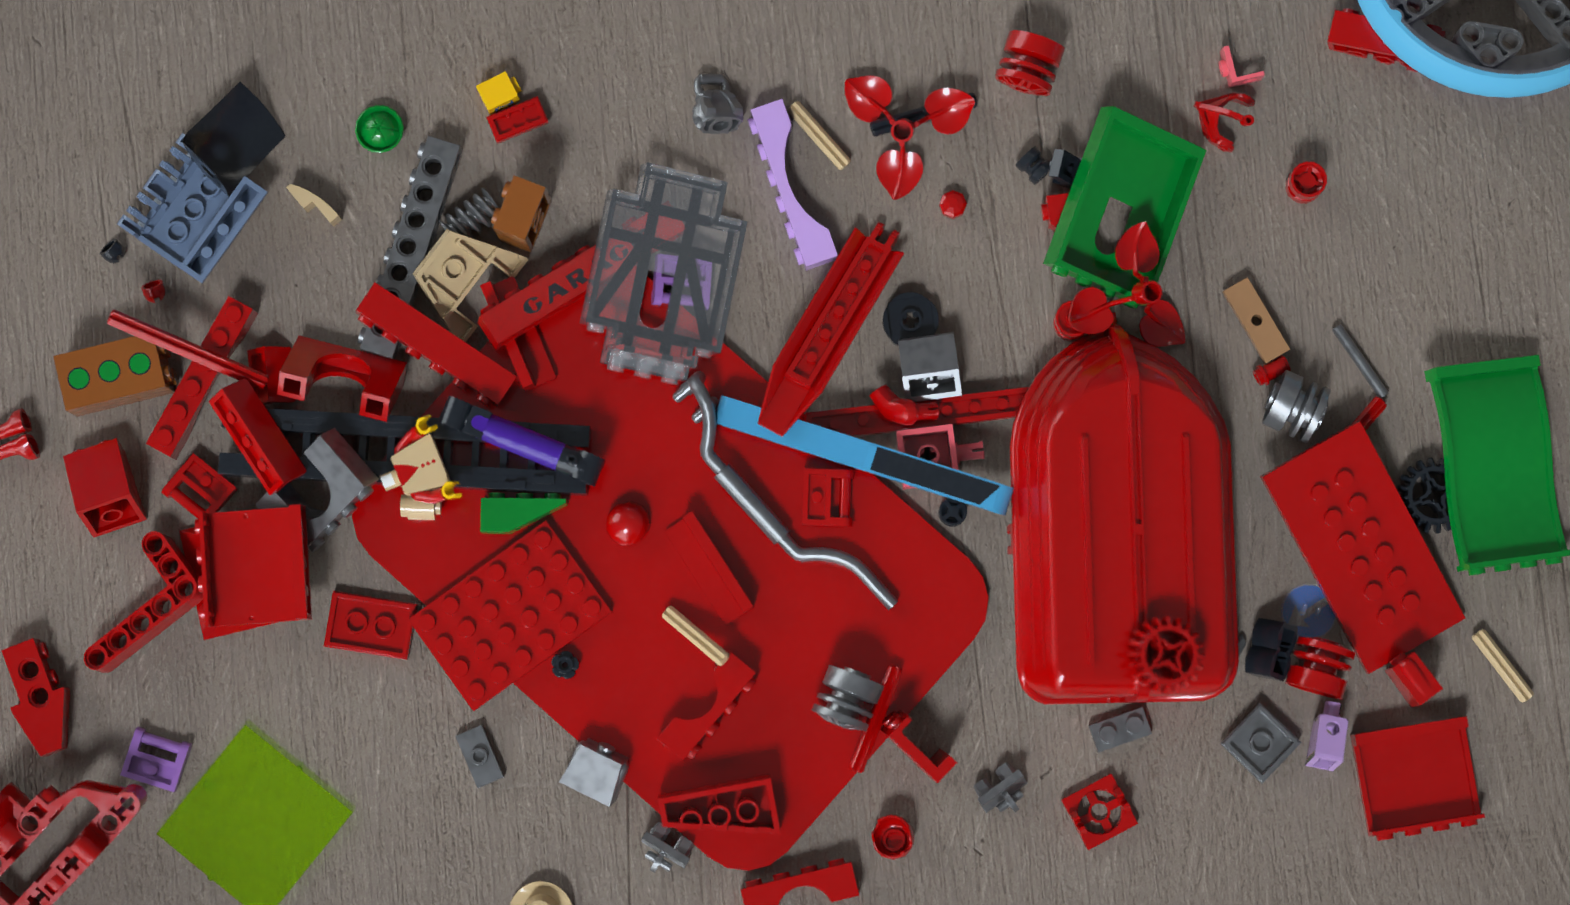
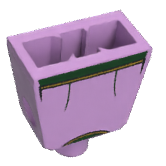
M1326 701L1323 714H1319L1314 720L1305 766L1334 771L1343 762L1348 719L1340 717L1342 704Z

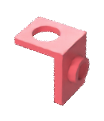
M1229 45L1221 49L1220 55L1222 60L1219 61L1221 76L1227 78L1229 88L1263 79L1264 71L1237 77Z

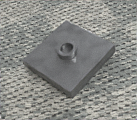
M1259 703L1220 744L1260 783H1263L1301 742Z

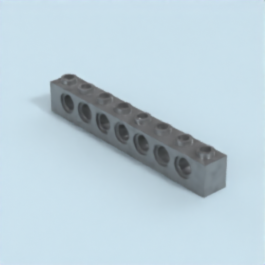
M428 136L426 143L422 142L417 155V158H420L418 169L413 168L409 179V184L412 185L409 195L404 196L400 210L404 211L401 222L396 221L393 228L392 237L395 238L392 248H387L383 263L387 264L384 275L379 274L376 281L378 285L392 294L398 295L401 300L412 307L420 286L413 272L432 248L440 223L438 220H441L463 151L460 145ZM431 163H440L442 168L438 174L430 175L427 173L428 166ZM431 189L433 191V196L429 201L419 200V194L422 190ZM416 215H422L425 218L424 224L419 228H413L410 225L411 219ZM406 242H415L416 249L412 254L402 253V247ZM398 268H405L408 271L407 277L402 281H396L393 277L394 272ZM375 325L372 329L362 327L358 338V343L361 344L360 349L363 352L396 360L401 343L397 341L396 344H393L386 340L381 334L377 333Z

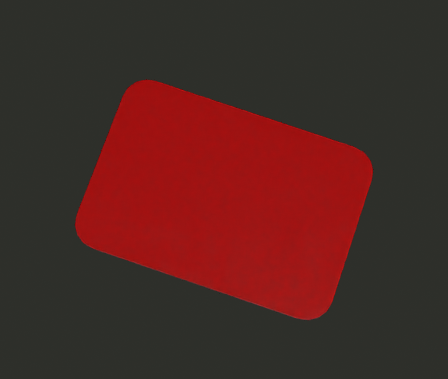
M573 254L565 260L568 262L576 256ZM635 265L598 316L625 322L636 272ZM646 275L636 325L663 331L668 304L662 303L661 306L651 304L653 281ZM609 281L598 287L596 300ZM584 296L536 326L556 374V379L525 391L505 345L495 350L491 342L488 341L479 352L517 376L498 406L491 404L490 407L486 406L476 399L478 395L470 388L464 391L451 382L421 417L431 415L433 418H439L448 396H452L509 421L590 426L591 440L589 448L577 449L594 454L606 461L595 487L588 485L587 496L561 495V499H567V506L512 534H482L480 532L481 498H488V493H505V498H516V493L525 492L453 489L455 494L462 493V497L442 501L441 515H436V520H408V517H401L400 514L401 494H405L402 486L386 491L383 485L374 484L371 487L374 492L362 502L359 500L355 504L357 509L352 513V520L356 536L376 562L427 606L546 520L612 613L513 684L578 742L586 741L588 738L598 743L605 742L612 745L616 752L628 757L629 769L623 782L659 814L658 794L770 774L781 835L761 832L748 833L745 831L676 828L707 857L726 868L750 871L769 866L790 850L857 773L851 770L849 765L863 731L848 730L835 725L812 711L814 704L827 707L828 702L818 698V693L832 694L833 689L823 683L829 665L843 670L845 667L862 672L871 676L870 680L878 684L882 683L889 665L902 669V674L885 718L891 712L897 713L899 710L908 715L970 645L984 624L989 599L984 579L967 556L872 473L716 424L714 452L726 465L730 463L790 530L788 534L800 547L832 548L855 556L877 576L898 602L891 609L887 610L860 578L842 565L827 561L801 562L793 559L778 543L773 544L714 478L716 474L704 462L700 453L703 421L696 424L691 418L692 414L700 408L694 394L688 395L679 403L673 399V394L695 372L701 371L706 376L704 385L711 397H716L720 400L722 395L762 408L768 382L718 338L714 355L687 349L680 381L600 363L606 329L580 324ZM679 305L673 334L700 340L695 317ZM612 331L607 353L619 354L623 333ZM633 336L629 358L656 364L660 342ZM671 345L666 367L677 369L682 347ZM803 413L799 420L806 422L805 414ZM435 440L443 460L444 441ZM454 441L452 465L471 466L472 442ZM482 443L480 467L499 468L500 447L490 443ZM509 452L508 468L527 469L528 459ZM387 454L385 455V457H384L381 461H385V462H386ZM539 463L536 465V470L556 471ZM804 468L854 470V479H851L850 518H853V527L802 525ZM831 479L830 517H839L840 479ZM532 493L533 498H544L543 493ZM634 501L642 505L649 513L650 529L638 543L634 545H620L612 541L606 532V518L616 505ZM691 511L754 607L728 625L722 622L665 533L666 529L682 520L683 516ZM669 606L677 609L727 653L729 651L755 671L756 675L753 678L757 681L747 694L741 691L735 700L738 702V705L728 716L723 713L717 720L720 726L710 738L706 735L698 743L702 748L692 760L687 757L684 761L657 740V738L674 717L692 720L702 717L711 710L717 697V684L712 671L718 664L662 617L663 612ZM562 651L573 653V656L579 661V669L575 671V676L570 679L559 678L552 671V658L556 654H561ZM564 662L562 666L566 668L568 664ZM864 702L863 708L871 711L873 704ZM863 715L858 717V720L864 723L868 719V717ZM883 724L881 725V728L879 730L878 736L876 738L869 758L888 738L881 731L882 727L884 726Z

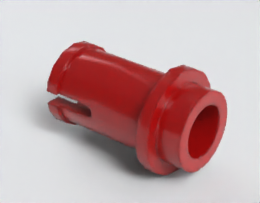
M1281 355L1279 358L1263 366L1257 365L1256 370L1253 371V376L1260 386L1263 384L1267 386L1271 380L1281 376L1286 370L1291 371V368L1286 358Z

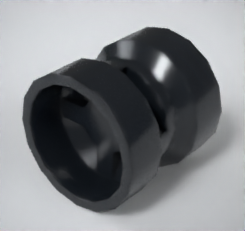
M1036 146L1031 148L1015 165L1021 172H1026L1029 175V180L1034 185L1038 184L1050 171V161L1045 160L1041 156V151Z

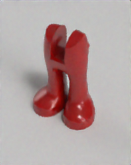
M23 408L14 411L8 421L0 425V440L31 432V422ZM31 434L22 435L0 445V460L15 455H20L28 460L40 458L39 446Z

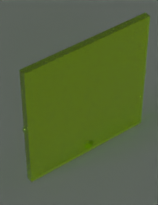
M245 725L157 832V835L205 873L209 881L216 882L242 905H279L353 814V811L302 771L303 768L300 765L296 766L250 727Z

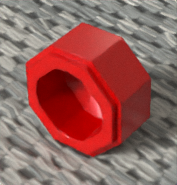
M954 190L943 194L939 203L943 216L951 219L962 216L967 206L964 195Z

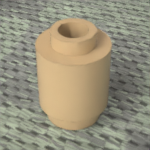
M401 494V517H408V520H436V515H441L442 502L436 504L415 501L411 496Z

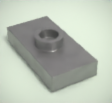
M482 725L455 736L477 788L504 777Z

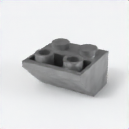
M954 332L898 339L905 399L919 402L962 396Z

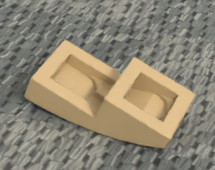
M289 184L286 187L307 213L317 206L333 227L342 221L336 211L317 195L293 184Z

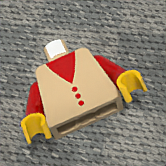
M431 415L419 418L416 425L403 436L395 447V455L391 457L395 470L380 475L386 491L402 486L405 495L411 496L415 501L436 504L453 498H461L462 493L455 494L453 491L454 486L460 484V482H451L434 437L431 434L426 435L438 428L437 425L428 427L427 419Z

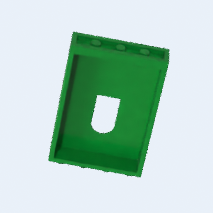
M1115 106L1101 107L1043 264L1051 267V272L1058 276L1067 277L1069 275L1076 278L1075 283L1086 288L1094 286L1102 290L1108 298L1114 299L1116 296L1121 299L1131 296L1133 286L1140 282L1133 275V269H1121L1117 264L1115 251L1106 255L1101 253L1095 245L1096 233L1109 198L1112 197L1132 207L1123 233L1135 224L1147 222L1152 235L1157 241L1160 256L1154 269L1146 273H1139L1149 278L1148 281L1158 283L1207 150ZM1135 301L1122 303L1123 305L1133 309H1137L1138 306L1147 305H1141L1136 303Z

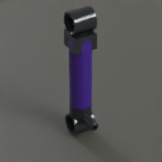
M448 396L438 419V423L500 447L595 487L606 461L594 454L574 448L452 396Z

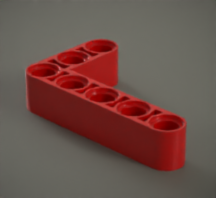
M151 531L142 539L144 553L168 586L85 651L84 662L89 669L102 673L113 671L203 600V593H200L198 588V574L169 536L157 531ZM161 539L162 548L155 552V543ZM177 561L178 568L175 573L171 574L170 566L173 562ZM193 583V592L186 596V587L188 584ZM170 600L171 609L164 614L163 606ZM145 618H148L149 626L146 630L142 631L141 623ZM126 635V645L120 648L119 640L122 636ZM103 652L105 655L104 662L98 666L97 658Z

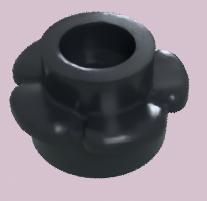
M562 651L561 654H556L552 658V671L555 676L559 678L564 677L565 679L575 676V671L579 669V661L573 656V653ZM564 662L568 664L566 668L562 666Z

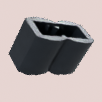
M1259 618L1252 631V646L1245 658V672L1261 678L1284 681L1291 663L1290 654L1297 641V626L1283 621Z

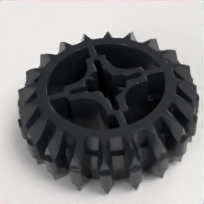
M1432 457L1427 459L1426 466L1422 460L1416 462L1417 470L1412 466L1406 469L1411 477L1404 474L1400 476L1399 479L1406 485H1397L1396 489L1399 492H1404L1400 496L1412 519H1415L1414 523L1417 528L1423 523L1424 533H1429L1431 526H1433L1434 533L1439 534L1441 533L1442 524L1446 531H1450L1449 514L1447 515L1445 511L1447 508L1445 504L1446 486L1438 485L1434 478H1431L1429 473H1435L1445 477L1444 459L1440 458L1436 466ZM1421 477L1423 481L1421 483L1422 494L1413 500L1412 491L1414 484ZM1431 489H1433V492L1445 490V493L1440 494L1436 498L1437 503H1434V500L1422 501V499L1432 493ZM1429 506L1434 513H1437L1439 518L1427 517L1417 507Z

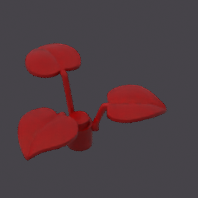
M873 75L845 80V97L852 113L858 119L869 123L878 120L881 112L884 113L892 125L891 135L893 139L899 142L900 152L894 149L884 152L879 157L876 165L879 181L893 200L900 199L911 192L922 177L923 162L920 155L915 152L905 153V142L913 137L915 128L932 119V125L939 133L946 135L957 133L968 122L975 105V99L968 93L954 88H941L933 91L925 99L924 106L929 115L916 122L906 118L896 121L890 112L884 108L892 100V91L888 82L881 77Z
M1140 222L1127 229L1118 240L1115 249L1118 266L1123 270L1133 269V275L1140 280V282L1133 286L1132 295L1107 302L1105 293L1098 288L1087 287L1080 290L1072 301L1068 316L1069 324L1075 330L1085 334L1101 333L1107 330L1114 320L1113 313L1109 307L1135 301L1141 305L1147 304L1144 308L1146 315L1141 318L1139 323L1141 336L1146 343L1155 347L1185 343L1183 324L1176 309L1169 302L1160 300L1162 297L1161 286L1155 281H1148L1149 278L1139 273H1146L1154 269L1160 256L1157 241L1152 235L1147 222Z

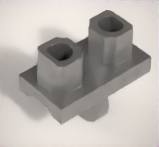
M1005 762L995 771L1001 780L999 784L992 787L985 778L974 785L979 797L977 800L986 813L994 807H997L1000 812H1003L1008 807L1014 813L1019 810L1015 803L1023 797L1019 789L1028 783L1019 769L1016 771Z
M658 822L650 832L646 831L641 840L642 843L660 853L656 855L650 850L646 853L645 858L653 862L650 870L655 873L660 866L669 872L673 864L666 861L664 857L685 868L690 860L688 856L694 843L680 836L674 847L669 846L664 841L671 829L663 827L661 822Z

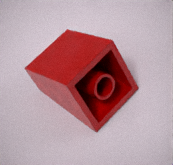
M117 438L104 440L97 445L85 449H77L63 456L76 513L93 538L147 520L125 450Z

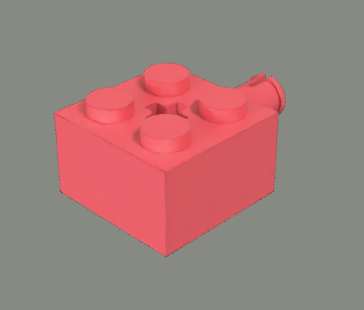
M953 424L896 431L895 434L897 450L899 452L920 458L925 450H929L930 455H935L931 462L959 470L958 465L960 461L985 459L984 451L972 452L983 450L982 441L957 445L954 438ZM902 483L903 490L916 488Z

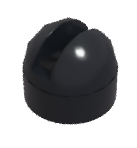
M113 239L102 248L100 255L109 263L114 264L119 262L117 256L122 258L125 256V250L117 239Z

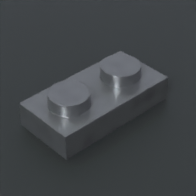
M1143 707L1088 726L1098 753L1152 734Z

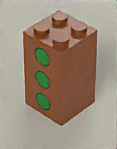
M133 336L53 356L65 410L79 417L174 393V385H177L178 381L174 368L170 369L168 363L171 351Z

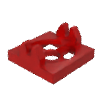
M1112 773L1061 799L1087 850L1138 824L1131 811L1130 804L1125 799L1120 787H1118ZM1094 791H1106L1116 798L1107 803L1099 801ZM1086 796L1090 806L1088 807V813L1080 817L1078 815L1079 804L1083 797ZM1101 803L1107 808V815L1104 819L1096 820L1092 817L1091 809L1095 804ZM1120 806V819L1113 828L1108 818L1110 817L1111 810ZM1094 821L1095 823H1100L1105 832L1093 833L1086 829L1084 825Z

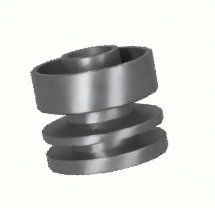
M1286 370L1279 383L1276 382L1268 396L1264 407L1266 411L1262 424L1280 431L1288 421L1291 423L1289 436L1295 437L1301 427L1303 429L1299 441L1307 443L1322 423L1328 408L1331 389L1323 387L1318 396L1315 397L1317 383L1313 382L1307 391L1304 392L1301 390L1303 377Z
M829 665L823 683L833 689L832 694L818 693L817 697L827 701L828 704L827 707L814 704L812 711L819 714L826 721L848 730L867 732L869 725L859 721L858 717L863 715L872 718L873 714L863 708L864 702L877 704L884 686L871 681V676L848 667H845L843 670Z

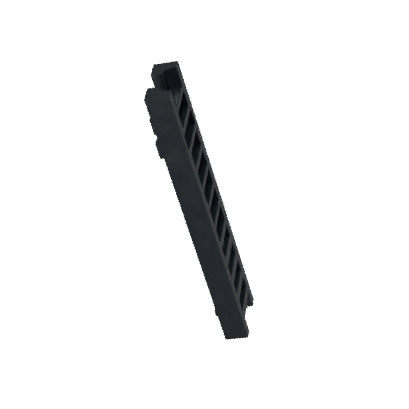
M267 409L286 440L288 432L303 433L302 457L298 458L307 472L294 480L327 482L304 452L315 441L316 434H324L335 428L342 437L344 435L359 436L358 455L379 478L375 484L383 485L380 475L395 470L391 457L395 455L394 449L397 446V439L403 438L416 425L417 420L421 418L390 415L387 422L361 416L359 413ZM430 417L427 419L428 427L437 425L438 428L426 435L431 434L434 440L444 441L443 462L451 482H460L453 489L543 494L557 493L587 496L588 484L558 471L536 470L537 463L529 459L527 469L508 468L509 451L500 448L499 468L480 467L481 445L487 442L438 423L439 418ZM511 421L574 448H589L590 426ZM369 437H388L386 462L368 461ZM454 441L472 442L471 466L452 465ZM219 453L218 474L230 477L258 478L243 454Z

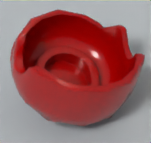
M634 501L616 505L606 518V532L612 541L620 545H634L638 543L650 529L649 513L642 505Z
M893 814L879 818L877 825L871 833L874 849L882 857L896 860L906 856L914 845L913 827L905 818Z

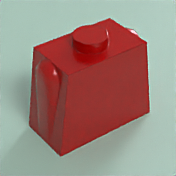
M1401 652L1389 661L1391 666L1384 670L1410 707L1421 706L1443 689L1415 652L1406 655L1404 652Z

